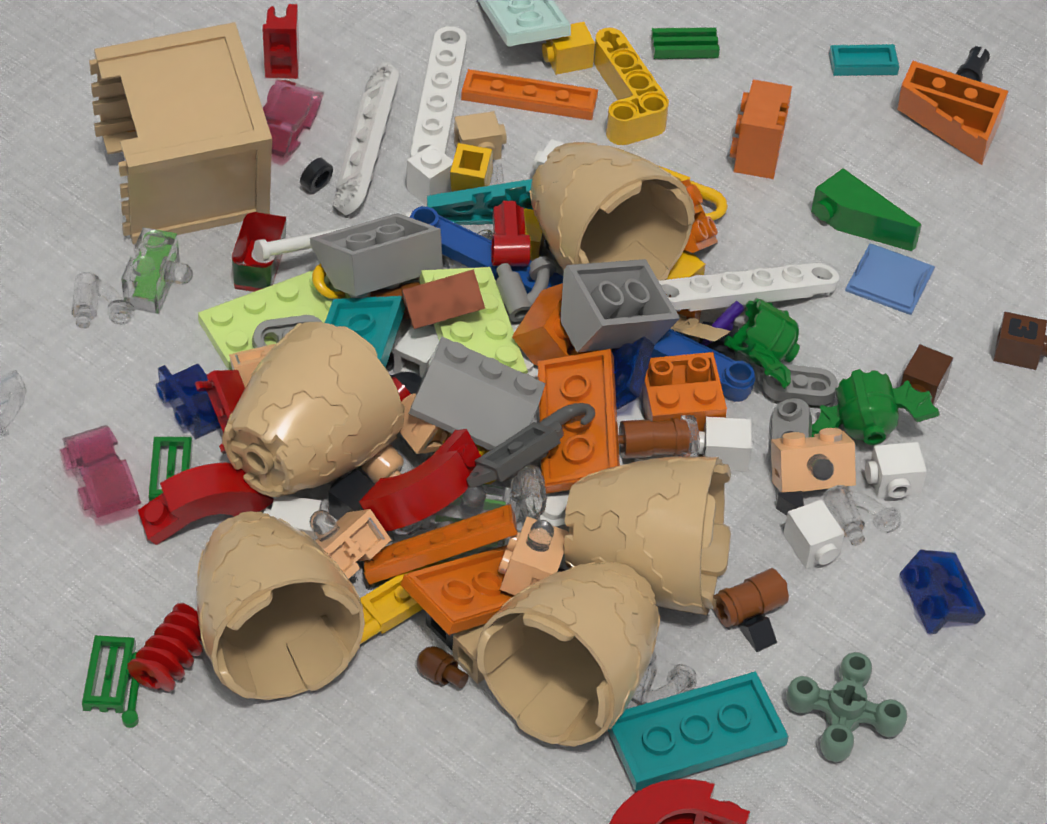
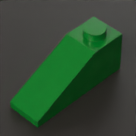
M844 168L815 188L811 212L835 230L908 251L916 249L922 224Z

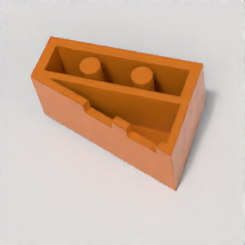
M912 61L901 85L897 110L982 165L1002 120L1009 91Z
M753 79L750 92H743L740 111L744 112V114H738L735 134L739 135V138L733 137L729 156L736 158L734 172L774 179L793 86Z

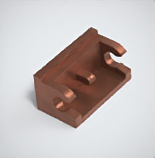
M474 269L402 290L413 329L485 309Z

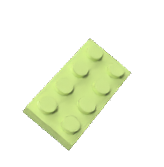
M491 267L421 270L420 285L474 269L485 309L434 323L439 341L443 336L451 341L459 342L484 356L494 358L519 372L528 373L520 348L512 338L514 331Z
M314 270L198 312L199 324L228 370H232L229 354L254 349L252 345L253 333L257 326L265 320L313 315L325 323L333 299L321 295L316 290L312 282ZM326 275L324 277L326 286L333 291H340L333 287ZM345 293V297H344V298H341V299L351 298V297L349 296L348 293ZM268 336L264 338V342L267 345L276 344V340L273 337Z

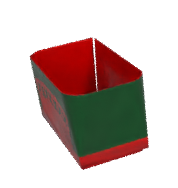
M251 212L244 217L231 257L235 289L255 292L273 285L282 254L275 255L271 262L260 263L252 258V251L254 250L256 240L265 239L267 242L286 238V216Z

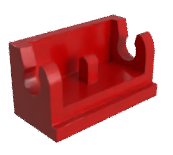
M288 4L286 16L276 17L275 8L271 6L267 10L266 24H263L262 27L265 78L298 79L300 55L298 4Z
M214 370L207 374L208 381L195 382L197 391H207L223 433L230 413H233L245 389L238 370ZM220 444L221 453L226 454L224 444Z

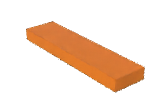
M471 69L467 70L461 91V100L586 120H593L598 98V89Z
M511 504L385 546L373 558L364 561V575L368 584L370 585L517 535L516 517Z

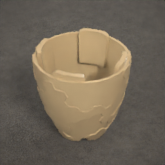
M573 142L554 148L547 155V161L538 166L532 179L531 190H529L534 215L549 244L551 253L563 270L567 265L646 259L658 281L666 280L670 270L682 255L689 240L692 224L695 221L693 200L686 190L687 187L680 180L647 159L616 147L597 145V143Z
M319 321L298 323L267 353L251 374V379L244 389L233 413H230L222 436V444H224L227 457L234 469L239 470L242 468L246 473L244 480L251 488L267 496L281 497L295 494L299 490L312 489L331 482L369 461L397 438V434L404 424L405 406L401 403L398 390L389 372L378 359L375 348L367 340L345 326L336 327Z
M665 457L611 467L581 478L570 488L565 511V525L569 527V535L564 537V554L567 567L571 568L592 562L626 564L635 569V572L649 582L655 594L656 606L707 615L710 609H716V599L713 598V595L715 594L718 576L726 572L728 567L731 531L730 527L724 524L725 483H728L731 478L729 465L723 464L719 457Z
M248 511L221 522L212 532L213 534L210 536L209 542L206 543L205 548L201 552L196 586L200 635L206 655L209 656L216 675L223 685L246 699L270 700L285 698L324 687L347 668L348 663L360 648L359 644L362 640L365 621L363 606L355 587L334 559L304 531L295 529L281 518L277 519L262 512Z
M617 562L580 564L566 571L556 572L528 586L510 598L484 625L479 637L477 666L500 705L517 721L516 723L521 730L550 744L558 743L559 745L576 747L577 745L598 739L603 733L614 726L637 691L648 668L657 641L656 636L660 625V615L658 607L655 605V594L652 591L651 585L644 577L635 572V569L626 564Z

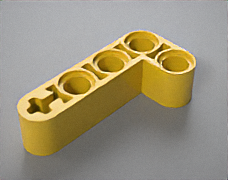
M610 27L599 30L595 37L593 62L617 98V101L613 102L608 110L606 130L608 140L616 145H628L662 134L666 130L669 106L667 96L620 30Z

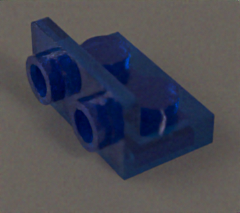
M645 336L631 344H624L619 350L616 348L611 349L614 356L617 410L640 396L655 346Z
M199 364L173 375L165 365L157 368L159 382L155 384L158 396L164 404L169 402L173 408L175 419L182 429L187 427L196 440L221 428L207 391L200 392L196 389L195 382L208 381L207 374Z
M920 549L900 572L901 579L928 634H937L948 621L978 624L986 615L956 553Z

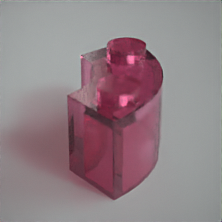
M276 80L275 84L271 86L263 111L272 136L273 155L285 158L292 155L299 148L301 142L297 141L303 128L310 130L319 110L324 91L288 80Z
M107 425L62 438L65 448L59 449L61 460L66 471L72 470L81 487L76 490L83 511L89 510L91 515L98 518L141 504L126 459L120 460L119 456L115 453L114 445H117L118 441Z

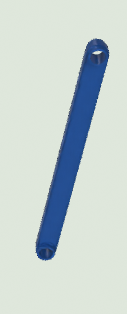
M421 206L412 211L410 218L441 229L443 255L469 268L491 267L495 281L499 277L496 270L498 266H492L491 240L440 216L433 208ZM530 263L529 267H511L513 272L520 274L526 292L530 293L536 281L529 274ZM555 272L549 278L547 288L563 283V276ZM669 329L656 344L631 347L652 358L713 352L724 397L734 402H740L747 399L752 392L755 372L750 364L744 361H735L672 329Z

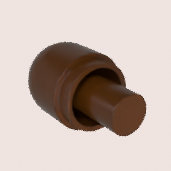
M435 646L426 647L417 656L416 665L418 671L434 683L446 685L450 682L458 688L464 687L467 683L469 675L458 669V661L455 660L454 656Z

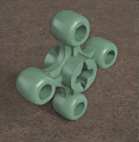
M860 652L849 653L843 658L839 667L840 681L833 686L832 690L819 688L818 684L808 676L794 678L787 688L786 701L793 711L804 714L817 709L826 713L829 727L822 734L820 750L825 758L833 762L844 761L850 756L854 746L852 731L856 730L861 723H870L874 725L879 734L885 737H894L903 731L907 721L906 708L899 701L888 699L877 704L867 700L864 686L870 680L872 663L865 654Z

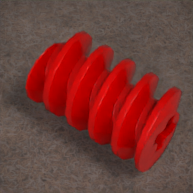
M177 603L173 607L172 612L164 618L163 624H160L155 629L154 635L146 640L145 647H142L136 653L135 659L128 663L127 669L138 683L150 689L160 688L169 692L174 690L176 687L174 679L180 680L185 676L183 667L190 668L194 664L193 656H199L203 652L198 612L185 603Z

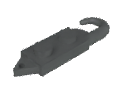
M574 403L558 409L538 423L533 422L475 460L476 467L466 479L469 487L473 488L493 480L502 482L514 478L520 469L533 461L544 458L549 450L561 443L560 439L564 435L563 424L577 416L585 415L580 422L582 425H587L594 419L595 409L590 404Z

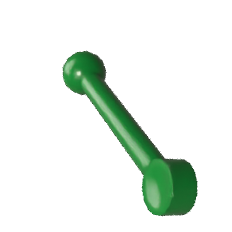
M137 652L132 654V659H135ZM133 677L131 679L128 709L122 714L123 725L127 728H133L139 722L138 714L135 711L139 683Z

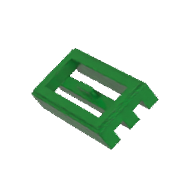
M716 27L652 28L651 41L654 59L719 58L720 47L718 45Z
M154 437L149 502L163 493L162 489H159L162 446H169L166 479L175 475L177 446H183L181 472L191 469L192 437Z
M94 636L82 699L83 711H91L92 707H99V712H108V708H115L116 713H124L131 677L127 668L128 663L132 660V654L135 652V638ZM103 646H110L101 696H94ZM119 647H125L116 697H111Z

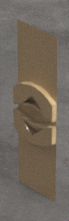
M678 314L680 319L670 328L677 332L714 342L731 332L699 323L698 319L692 317L687 319V316Z

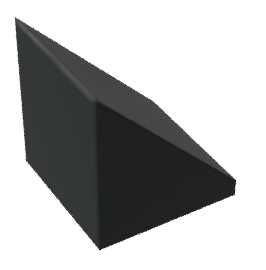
M802 491L778 493L776 509L786 516L788 511L804 506Z
M756 615L737 625L756 652L777 643L769 617Z

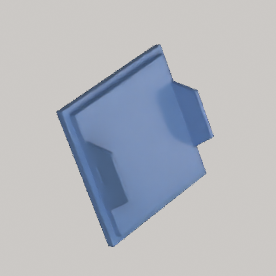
M869 243L845 291L912 315L935 266Z

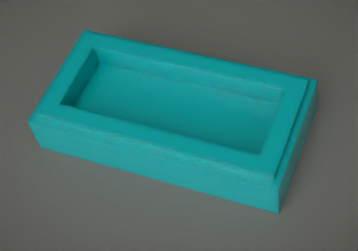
M895 44L830 45L829 57L833 76L898 75L900 66Z

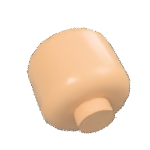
M389 444L369 461L362 464L361 468L376 484L380 478L400 475L399 470L404 464V459Z

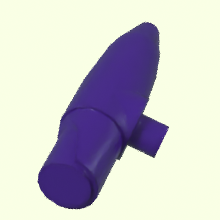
M735 301L712 324V327L731 331L734 325L733 322L745 310L743 305ZM703 339L701 344L706 346L714 341Z

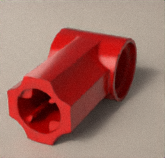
M503 201L500 205L493 208L492 266L508 263L511 267H529L530 235H526L524 208L517 205L516 201Z

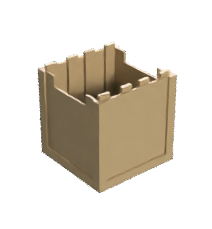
M235 22L94 49L95 59L89 60L91 75L97 74V82L91 83L92 97H98L99 100L92 101L94 116L100 115V122L94 123V131L96 137L102 136L108 155L119 152L124 154L125 161L118 162L120 177L127 176L128 183L120 184L121 199L129 197V200L121 202L122 216L125 215L127 221L122 223V230L124 236L130 235L132 244L162 239L163 237L159 236L158 232L167 238L243 222L244 217L251 212L270 214L272 136Z

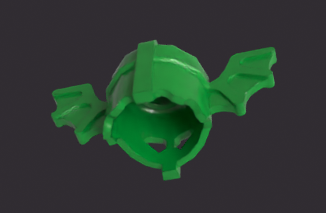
M755 298L754 301L749 300L746 303L747 310L745 311V315L749 318L748 321L739 328L733 337L728 335L725 338L724 344L737 353L744 355L750 363L763 367L766 376L774 377L786 389L791 383V372L781 361L784 360L790 363L797 356L800 345L797 343L799 325L794 319L789 317L787 310H779L771 302H765L762 299ZM742 343H746L748 347H744Z
M858 369L852 371L848 379L843 378L839 382L838 388H835L838 402L836 406H820V416L812 424V437H814V434H819V431L822 429L838 428L843 424L844 431L851 438L864 441L868 445H877L882 443L886 436L898 426V408L909 412L916 422L938 417L940 412L932 404V396L929 391H916L908 380L902 386L893 388L890 378L886 373L882 375L876 370L865 373Z

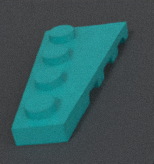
M532 179L428 195L427 207L433 208L440 216L458 225L493 224V208L500 205L503 201H516L520 207L533 210L529 192Z

